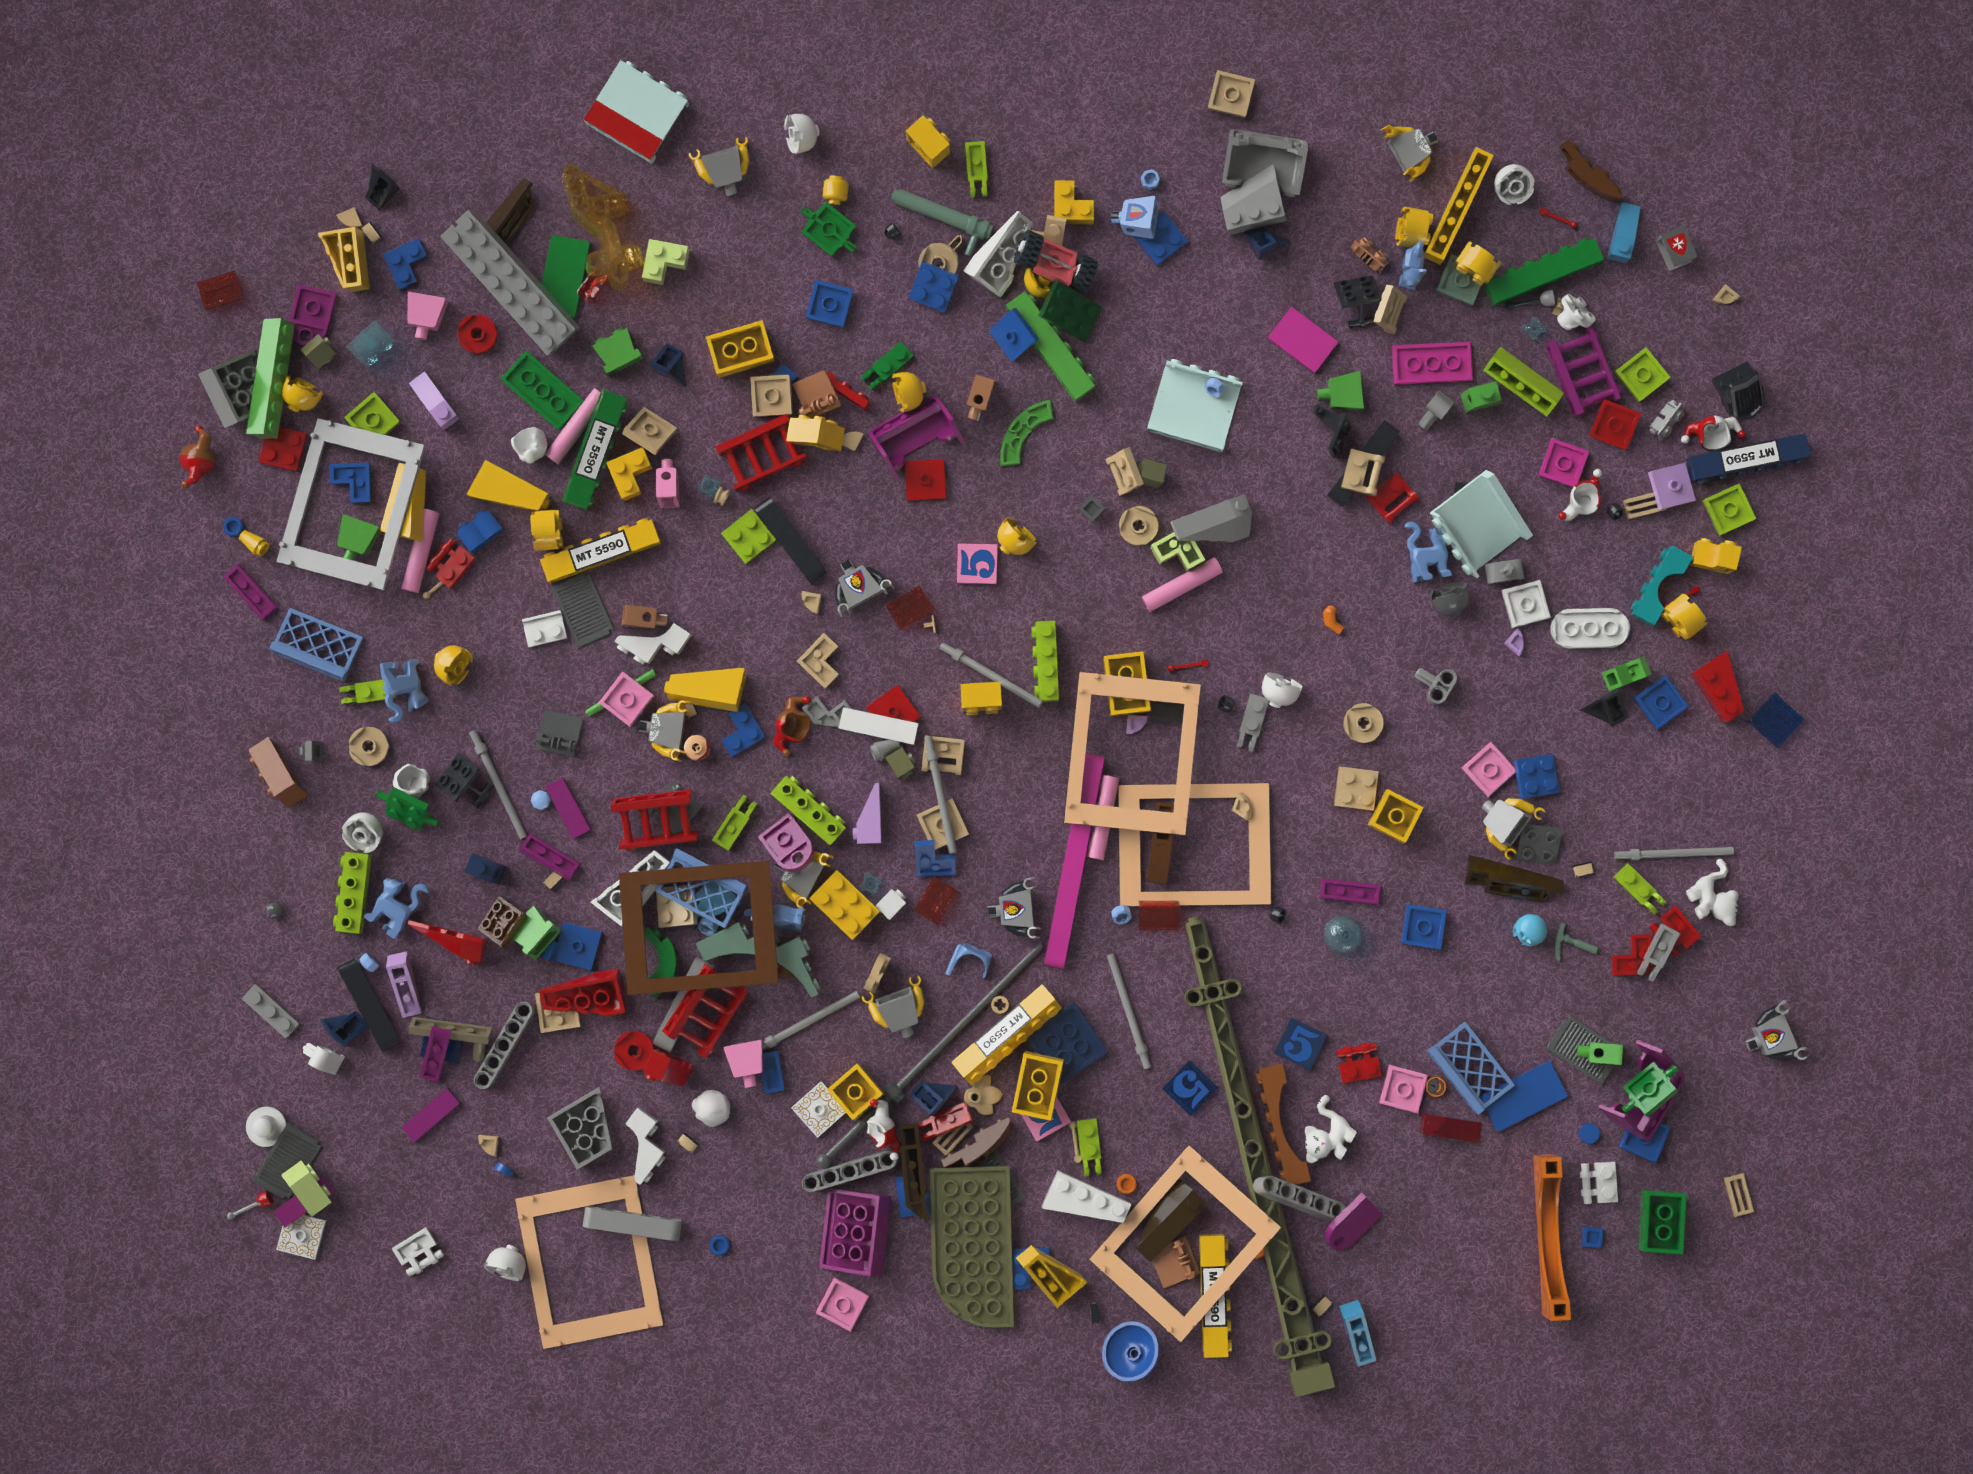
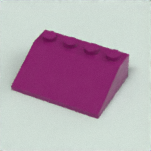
M828 1188L819 1268L869 1277L882 1276L892 1196Z

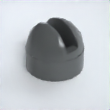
M272 902L266 905L272 920L282 914L283 908L281 904Z

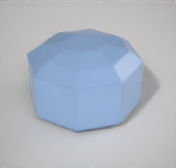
M1152 169L1144 171L1141 177L1142 186L1148 190L1157 188L1160 182L1158 172Z
M1210 378L1205 385V389L1211 396L1220 397L1225 390V386L1220 380Z
M541 790L533 793L531 798L533 807L540 810L548 808L551 802L549 794Z
M1125 905L1117 906L1111 911L1114 923L1119 925L1128 923L1132 918L1129 907Z
M702 917L698 929L701 933L711 936L716 933L719 925Z
M365 953L360 958V963L369 972H374L379 967L378 962L368 953Z

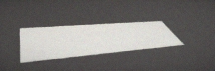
M844 707L839 724V729L913 745L918 728V723Z

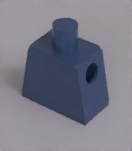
M472 852L464 872L499 885L507 866Z

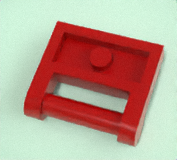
M1397 472L1377 488L1376 496L1369 495L1367 497V500L1388 524H1391L1394 518L1410 504L1416 503L1420 499ZM1405 492L1408 497L1390 512L1384 509Z

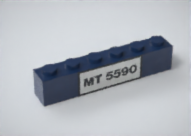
M1806 433L1690 456L1686 459L1691 482L1697 481V484L1709 482V478L1716 477V480L1728 478L1729 474L1735 473L1736 476L1746 475L1748 470L1754 469L1756 473L1767 470L1766 467L1774 465V469L1785 467L1788 462H1793V465L1801 464L1811 455Z

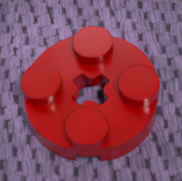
M469 315L460 322L458 327V341L470 353L482 354L488 352L493 348L498 338L495 324L485 315ZM475 329L477 331L482 330L481 338H473V331Z
M628 1031L617 1039L614 1057L617 1063L624 1069H643L654 1050L653 1042L643 1032ZM631 1045L639 1047V1054L637 1056L629 1054L631 1051L629 1047Z

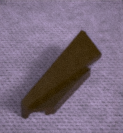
M526 179L520 181L486 222L506 245L534 208V199L531 198L533 183Z
M1471 855L1468 857L1465 884L1485 885L1484 893L1537 902H1545L1549 900L1550 895L1555 893H1564V881L1561 879Z
M918 1123L898 1125L902 1141L900 1152L905 1205L924 1222H928Z

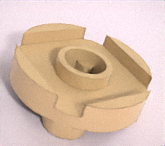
M932 243L920 254L919 268L922 261L936 266V263L933 262L934 259L941 258L944 265H940V268L952 273H956L958 269V254L947 244Z
M1135 506L1126 510L1119 521L1120 535L1127 543L1134 546L1148 544L1155 538L1158 531V521L1155 514L1144 506ZM1141 521L1144 529L1136 531L1133 523Z
M1367 703L1354 705L1346 712L1343 720L1345 733L1351 740L1358 743H1368L1376 739L1384 725L1380 711ZM1361 718L1369 722L1365 727L1366 729H1362V726L1358 725Z
M360 728L349 739L350 756L360 765L370 767L378 765L388 755L390 747L388 738L377 728ZM365 742H373L372 751L368 750L366 752L364 750L366 748Z
M882 953L879 954L863 989L872 993L876 992L891 959L890 957Z

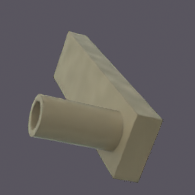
M413 1017L409 1025L408 1034L429 1037L432 1026L452 1031L451 1040L474 1043L473 1060L480 1062L485 1059V1046L492 1035V1027Z

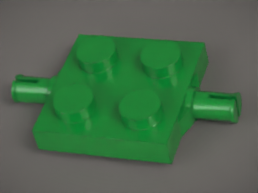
M825 202L815 212L811 211L806 205L801 209L800 212L809 218L807 225L801 233L829 256L833 257L838 249L843 246L851 253L856 250L857 246L849 241V237L856 229V225L830 204Z
M395 787L391 789L389 795L380 790L375 795L376 798L385 801L387 805L386 815L406 824L409 828L421 831L425 822L435 827L439 823V819L429 815V804Z
M1652 1062L1623 1087L1630 1099L1626 1105L1621 1107L1623 1111L1628 1114L1633 1108L1637 1107L1649 1117L1679 1092L1670 1079L1679 1069L1673 1064L1664 1072Z

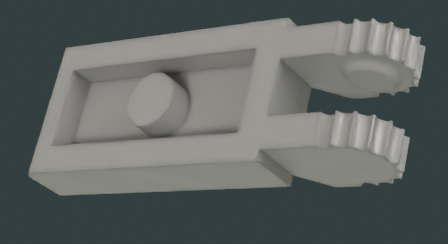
M1250 693L1236 747L1241 748L1243 746L1245 734L1252 735L1248 751L1253 752L1269 702L1266 698Z
M1660 924L1637 974L1642 976L1648 964L1651 963L1655 967L1650 972L1648 980L1653 982L1659 970L1663 968L1680 933L1664 924Z

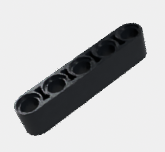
M1384 420L1361 451L1382 456L1400 431ZM1368 461L1365 477L1373 468L1374 462ZM1344 473L1327 494L1330 499L1341 507L1346 504L1355 492L1341 488Z
M770 497L754 507L756 513L811 585L827 574L826 570Z
M353 958L338 966L337 970L382 1053L399 1045L400 1040L356 959Z

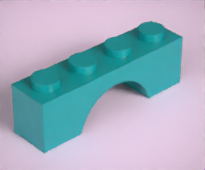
M1673 545L1668 547V549H1663L1659 556L1661 562L1658 566L1655 565L1649 574L1652 578L1649 583H1644L1640 590V593H1642L1640 599H1636L1630 608L1633 610L1630 616L1650 627L1656 624L1664 610L1658 599V587L1661 581L1667 576L1683 575L1693 558Z

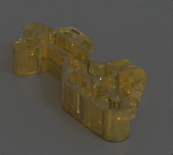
M567 164L563 169L562 182L571 216L576 223L598 239L601 251L592 252L588 255L586 271L591 276L608 275L611 287L614 290L621 291L628 284V271L644 266L640 246L638 244L621 246L616 225L610 220V218L629 213L630 209L625 199L626 194L624 192H617L614 186H609L597 178H591L587 172L581 173L580 168L576 164ZM584 180H589L593 186L607 194L588 196ZM572 192H579L580 195H574ZM596 206H603L604 209H597ZM596 262V263H598V264H600V265H599V266H593V265H591V263Z

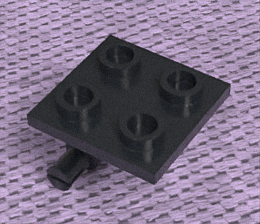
M1372 275L1333 283L1342 309L1353 306L1358 308L1359 319L1347 321L1349 329L1355 327L1365 328L1366 325L1376 324L1374 322L1375 316L1364 318L1363 314L1364 304L1381 301Z
M1318 404L1314 408V415L1334 431L1328 449L1331 457L1335 458L1336 454H1340L1344 445L1342 439L1344 435H1348L1351 424H1349L1347 413L1342 412V415L1326 410L1322 405Z
M459 753L435 784L455 802H458L467 788L478 794L472 803L477 809H479L484 800L489 798V793L495 787L487 782L482 791L470 785L480 769Z

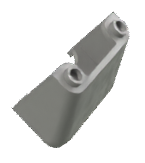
M1232 129L1229 133L1222 183H1225L1227 187L1236 188L1237 185H1241V183L1274 164L1280 190L1284 192L1283 195L1289 197L1300 195L1308 144L1301 139Z

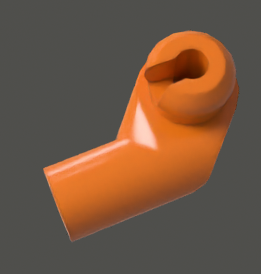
M1330 605L1323 612L1324 624L1339 635L1344 626L1336 621L1335 613L1337 610L1334 606Z

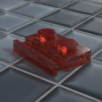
M235 271L197 282L206 311L244 299Z
M920 586L915 587L886 605L900 631L934 611Z
M932 876L913 911L938 925L958 891Z
M1139 901V930H1178L1179 901Z

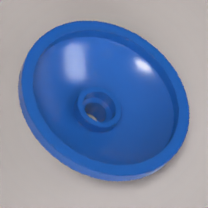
M1134 1321L1119 1324L1107 1335L1102 1348V1359L1107 1371L1116 1379L1124 1382H1136L1147 1377L1156 1367L1160 1355V1345L1155 1333L1148 1326ZM1138 1351V1356L1134 1358V1353Z

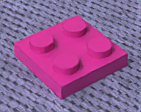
M1551 438L1538 476L1573 488L1579 482L1589 451Z

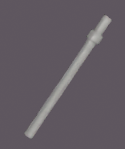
M944 642L940 645L939 649L951 655V658L955 661L963 662L994 682H1001V686L1036 707L1040 708L1042 705V700L966 656L962 650L954 649Z
M477 730L469 732L475 744L474 749L477 755H480L520 840L527 837L487 753L488 748L486 744L482 743Z
M932 736L924 737L927 748L926 758L930 762L949 854L957 852L937 762V759H939L938 752L935 751Z
M1734 848L1644 851L1630 849V851L1614 852L1615 860L1630 859V861H1639L1642 858L1734 855Z
M1115 954L1107 955L1135 1040L1136 1053L1140 1056L1143 1068H1150L1151 1064L1147 1055L1148 1048L1146 1043L1144 1044Z
M858 992L851 993L774 1036L770 1035L764 1038L763 1050L777 1046V1043L859 999Z

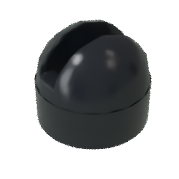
M891 222L886 226L884 234L888 239L894 240L901 235V232Z
M1612 503L1611 507H1607V514L1612 520L1619 519L1625 511L1618 503Z
M1223 695L1219 699L1218 709L1224 712L1232 711V707L1235 706L1234 700L1229 696Z
M1277 906L1271 909L1272 914H1269V917L1273 922L1281 924L1285 919L1286 910Z

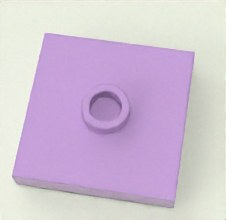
M1685 463L1648 472L1659 510L1696 501Z

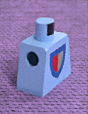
M1150 196L1125 200L1122 211H1112V223H1120L1123 233L1126 235L1154 239L1159 210L1156 197Z

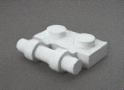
M1615 1162L1594 1163L1595 1171H1589V1163H1582L1580 1178H1582L1583 1189L1581 1190V1196H1583L1584 1204H1592L1591 1196L1596 1195L1597 1203L1618 1202ZM1595 1177L1596 1189H1591L1590 1178Z
M425 1227L392 1248L401 1265L407 1262L411 1264L412 1267L406 1270L409 1277L416 1273L420 1274L425 1267L430 1264H436L439 1262L438 1259L444 1256L441 1249L436 1252L432 1251L431 1247L436 1245L437 1242L428 1227ZM425 1252L427 1257L418 1262L415 1257Z

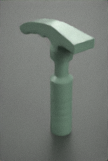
M1560 924L1555 940L1557 961H1560L1559 949L1562 940L1565 943H1572L1575 947L1592 954L1597 953L1598 947L1579 939L1570 938L1567 934L1563 935L1566 924Z

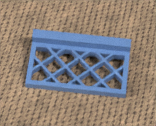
M289 608L274 642L272 641L269 649L272 654L345 682L363 637ZM292 614L299 616L302 624L291 627L289 621ZM312 623L318 624L321 631L310 635L306 626ZM304 627L308 636L296 640L293 631ZM331 630L336 631L339 638L328 642L325 633ZM291 632L294 639L293 642L288 644L280 642L284 634ZM322 634L326 643L314 647L311 638ZM350 637L356 639L355 646L346 650L343 640ZM309 639L312 649L307 651L300 650L298 643ZM341 641L344 651L333 655L330 645ZM328 647L331 656L324 659L320 658L316 651ZM346 654L348 661L345 667L337 665L335 658Z
M676 848L667 869H673L676 862L682 864L684 868L708 866V864ZM734 878L711 879L709 881L702 880V883L693 886L691 881H688L689 887L678 890L677 883L675 882L674 887L676 891L670 893L661 890L665 884L663 883L658 884L655 891L726 929L749 886ZM716 882L720 892L709 895L706 884ZM704 885L706 896L696 899L693 888ZM690 889L693 900L683 902L679 892ZM733 891L738 894L733 903H726L724 893ZM721 894L724 905L713 908L710 898ZM708 899L710 910L700 911L697 902ZM725 908L727 916L724 922L716 919L714 911Z
M1466 1022L1462 1023L1427 1050L1428 1054L1477 1115L1515 1086ZM1463 1028L1469 1033L1468 1042L1457 1041L1458 1032ZM1445 1042L1454 1043L1453 1055L1445 1054L1440 1046ZM1457 1043L1468 1044L1467 1056L1456 1055ZM1471 1045L1481 1048V1058L1470 1057ZM1455 1057L1466 1058L1465 1070H1458L1454 1066ZM1469 1059L1480 1060L1479 1072L1468 1071ZM1483 1061H1489L1494 1065L1493 1074L1482 1073ZM1468 1073L1479 1074L1477 1086H1471L1467 1083ZM1482 1075L1493 1076L1491 1088L1480 1087ZM1495 1078H1504L1508 1085L1503 1089H1494ZM1472 1088H1477V1093ZM1480 1089L1491 1090L1490 1099L1485 1103L1479 1098Z

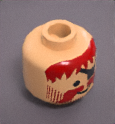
M693 735L684 744L685 754L691 760L702 761L710 754V743L703 736Z

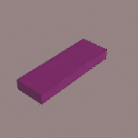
M239 564L235 565L223 576L261 620L264 621L278 608Z
M563 777L545 787L572 839L591 830Z
M532 834L528 835L519 848L521 853L569 882L580 867L579 862Z
M1321 878L1319 898L1379 905L1381 885Z
M432 1026L420 1078L439 1083L452 1031Z
M447 1088L401 1128L413 1142H416L455 1109L460 1102Z
M324 1176L317 1181L320 1187L325 1185L331 1195L335 1193ZM294 1196L273 1212L284 1228H286L308 1211L299 1199Z

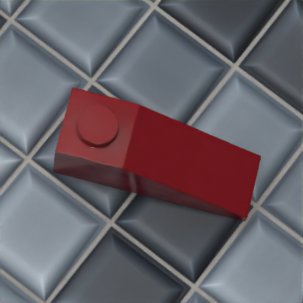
M1422 1113L1419 1133L1479 1142L1481 1122Z

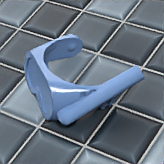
M967 943L963 945L958 944L945 974L950 976L953 967H955L961 956L973 954L984 962L985 972L982 979H985L992 958L991 953Z

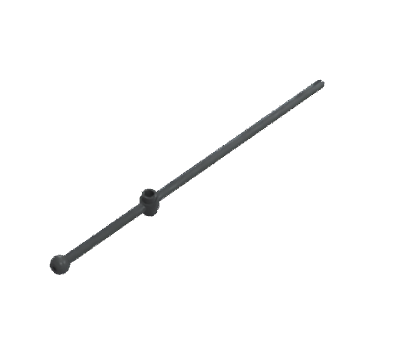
M1039 942L896 1084L889 1081L883 1087L886 1094L880 1100L888 1103L894 1100L898 1103L905 1096L901 1090L1044 949V944ZM872 1107L826 1154L818 1155L816 1162L822 1169L830 1167L831 1159L875 1115L876 1107Z

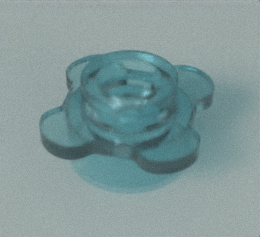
M1534 316L1528 324L1523 325L1522 329L1530 336L1531 340H1536L1540 333L1546 331V326L1542 325L1539 322V318Z
M705 475L702 477L701 485L698 486V491L713 498L721 483L719 480H714L709 475Z
M869 872L865 873L863 883L859 886L860 890H866L871 895H876L879 884L882 883V878L879 876L874 877Z

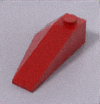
M413 920L408 921V924L460 958L466 959L465 963L477 965V962H483L489 939Z
M620 968L597 972L539 990L544 1010L581 1012V1014L592 1013L606 1017L626 1013L625 990Z

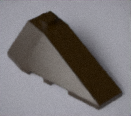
M1178 1179L1153 1208L1136 1249L1151 1262L1195 1218L1207 1203L1193 1189Z

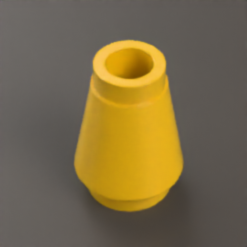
M244 530L239 536V540L254 555L263 556L269 549V543H267L265 538L247 530Z

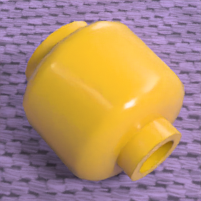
M829 176V179L824 181L823 198L829 200L828 204L840 205V202H844L848 198L849 183L845 181L844 177Z

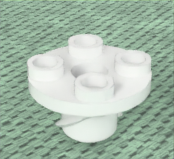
M1567 294L1562 298L1563 312L1557 317L1558 323L1562 328L1571 330L1579 325L1588 328L1596 321L1595 316L1585 307L1587 304L1581 297L1576 299L1571 294Z
M274 1107L258 1108L247 1119V1135L258 1146H273L287 1125L286 1119Z

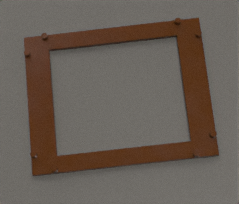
M770 861L619 873L627 995L779 983ZM749 876L756 971L648 979L641 885Z

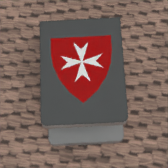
M1685 226L1664 233L1656 239V243L1669 271L1692 262V259L1697 257Z

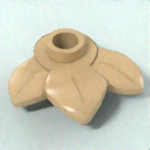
M990 1075L982 1076L964 1094V1101L968 1106L975 1107L981 1115L993 1114L992 1104L997 1103L1003 1096L1001 1090L990 1086ZM972 1094H976V1095H977V1100H976V1101H973V1100H972V1098H971Z

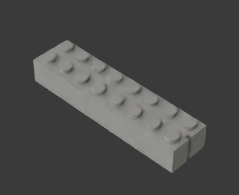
M475 209L467 210L456 221L457 224H452L440 236L546 355L553 354L580 329V326Z

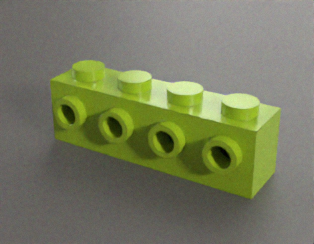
M1502 347L1496 351L1483 369L1484 372L1546 417L1564 394V392Z
M1037 621L1035 626L1031 627L1032 638H1036V646H1032L1033 658H1037V666H1033L1034 678H1038V686H1034L1035 697H1038L1043 702L1059 701L1055 621Z
M785 776L770 794L831 846L845 831L846 827L843 825L846 822L838 815L833 817L828 813L831 809L823 802L818 804L814 800L816 796L808 789L803 791L799 787L801 783L793 776L790 778Z
M345 852L344 856L341 857L340 867L343 868L342 876L340 875L338 879V887L341 888L340 895L336 897L338 913L334 916L333 927H336L335 931L363 934L372 855Z

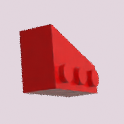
M1728 651L1719 654L1690 674L1722 723L1729 722L1744 712Z

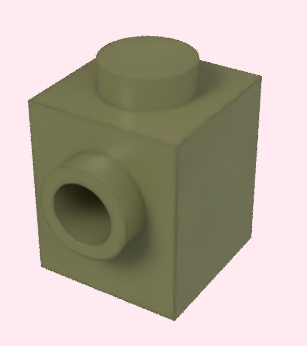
M319 334L301 349L317 369L329 363L336 354L332 349L334 346L327 337L323 339Z
M1144 458L1137 464L1144 483L1143 485L1156 489L1160 487L1164 481L1167 465Z
M902 747L885 757L898 779L902 777L904 780L913 774L912 770L915 769L913 764L916 761L911 753L906 754Z

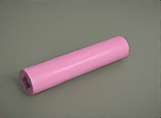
M594 388L544 454L556 464H560L588 427L600 395L598 390Z
M424 509L422 542L415 540L413 542L401 588L403 590L419 593L440 514L438 512Z
M1214 557L1142 596L1143 602L1149 612L1218 576L1223 571Z
M1102 775L1096 805L1114 807L1120 778ZM1092 826L1086 857L1104 860L1110 827Z

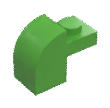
M1644 656L1602 673L1609 691L1652 675Z

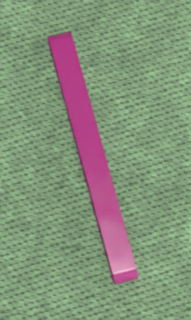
M1085 753L1080 803L1096 804L1104 763L1103 756ZM1071 823L1044 961L1045 966L1064 969L1091 825Z

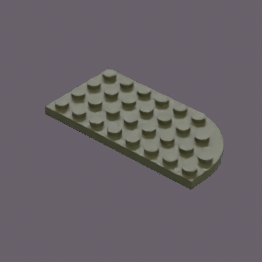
M1010 1166L929 1168L932 1274L940 1298L952 1313L970 1324L982 1327H1014Z

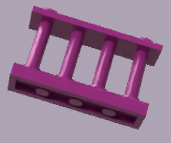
M1592 326L1585 330V336L1561 345L1557 344L1556 340H1552L1545 345L1573 418L1581 416L1586 406L1612 397L1614 403L1621 399V389L1618 384L1615 385L1598 342L1600 340L1599 334ZM1590 342L1593 354L1569 363L1564 362L1563 352ZM1597 360L1600 372L1577 381L1571 380L1570 370ZM1602 379L1605 380L1608 390L1585 399L1578 398L1576 393L1578 388Z

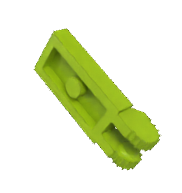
M985 141L965 142L968 183H970L971 198L976 195L974 182H982L981 191L983 197L987 196L986 181H988Z
M383 680L339 687L340 692L343 693L354 690L356 692L355 698H344L341 700V704H360L385 700Z
M745 795L740 798L735 808L731 809L712 841L728 851L750 819V815L758 804L753 801L745 814L739 811L746 802L747 796Z
M1628 863L1613 877L1652 914L1656 915L1658 911L1647 901L1651 896L1660 905L1664 906L1666 904V901L1656 893V890Z
M1097 1119L1077 1120L1084 1176H1089L1090 1170L1087 1160L1095 1159L1097 1175H1101V1153Z

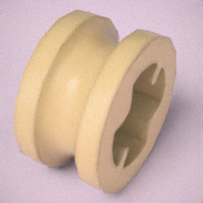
M720 486L713 503H720V506L723 507L730 491H724L723 487Z
M996 996L991 1002L992 1010L998 1014L1006 1012L1009 1007L1008 1000L1004 996ZM997 999H1002V1002L1006 1003L1005 1008L1002 1007L1003 1010L999 1011L994 1006V1002H998Z

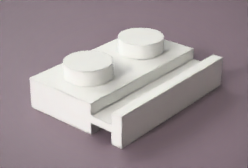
M561 610L522 619L529 648L567 639Z

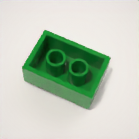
M1641 1189L1639 1250L1653 1253L1683 1254L1686 1193Z

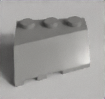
M1274 164L1221 196L1223 214L1229 235L1287 221Z
M255 349L198 374L224 428L249 418L256 366H254L253 357L256 356Z
M599 1087L547 1117L577 1170L612 1149Z

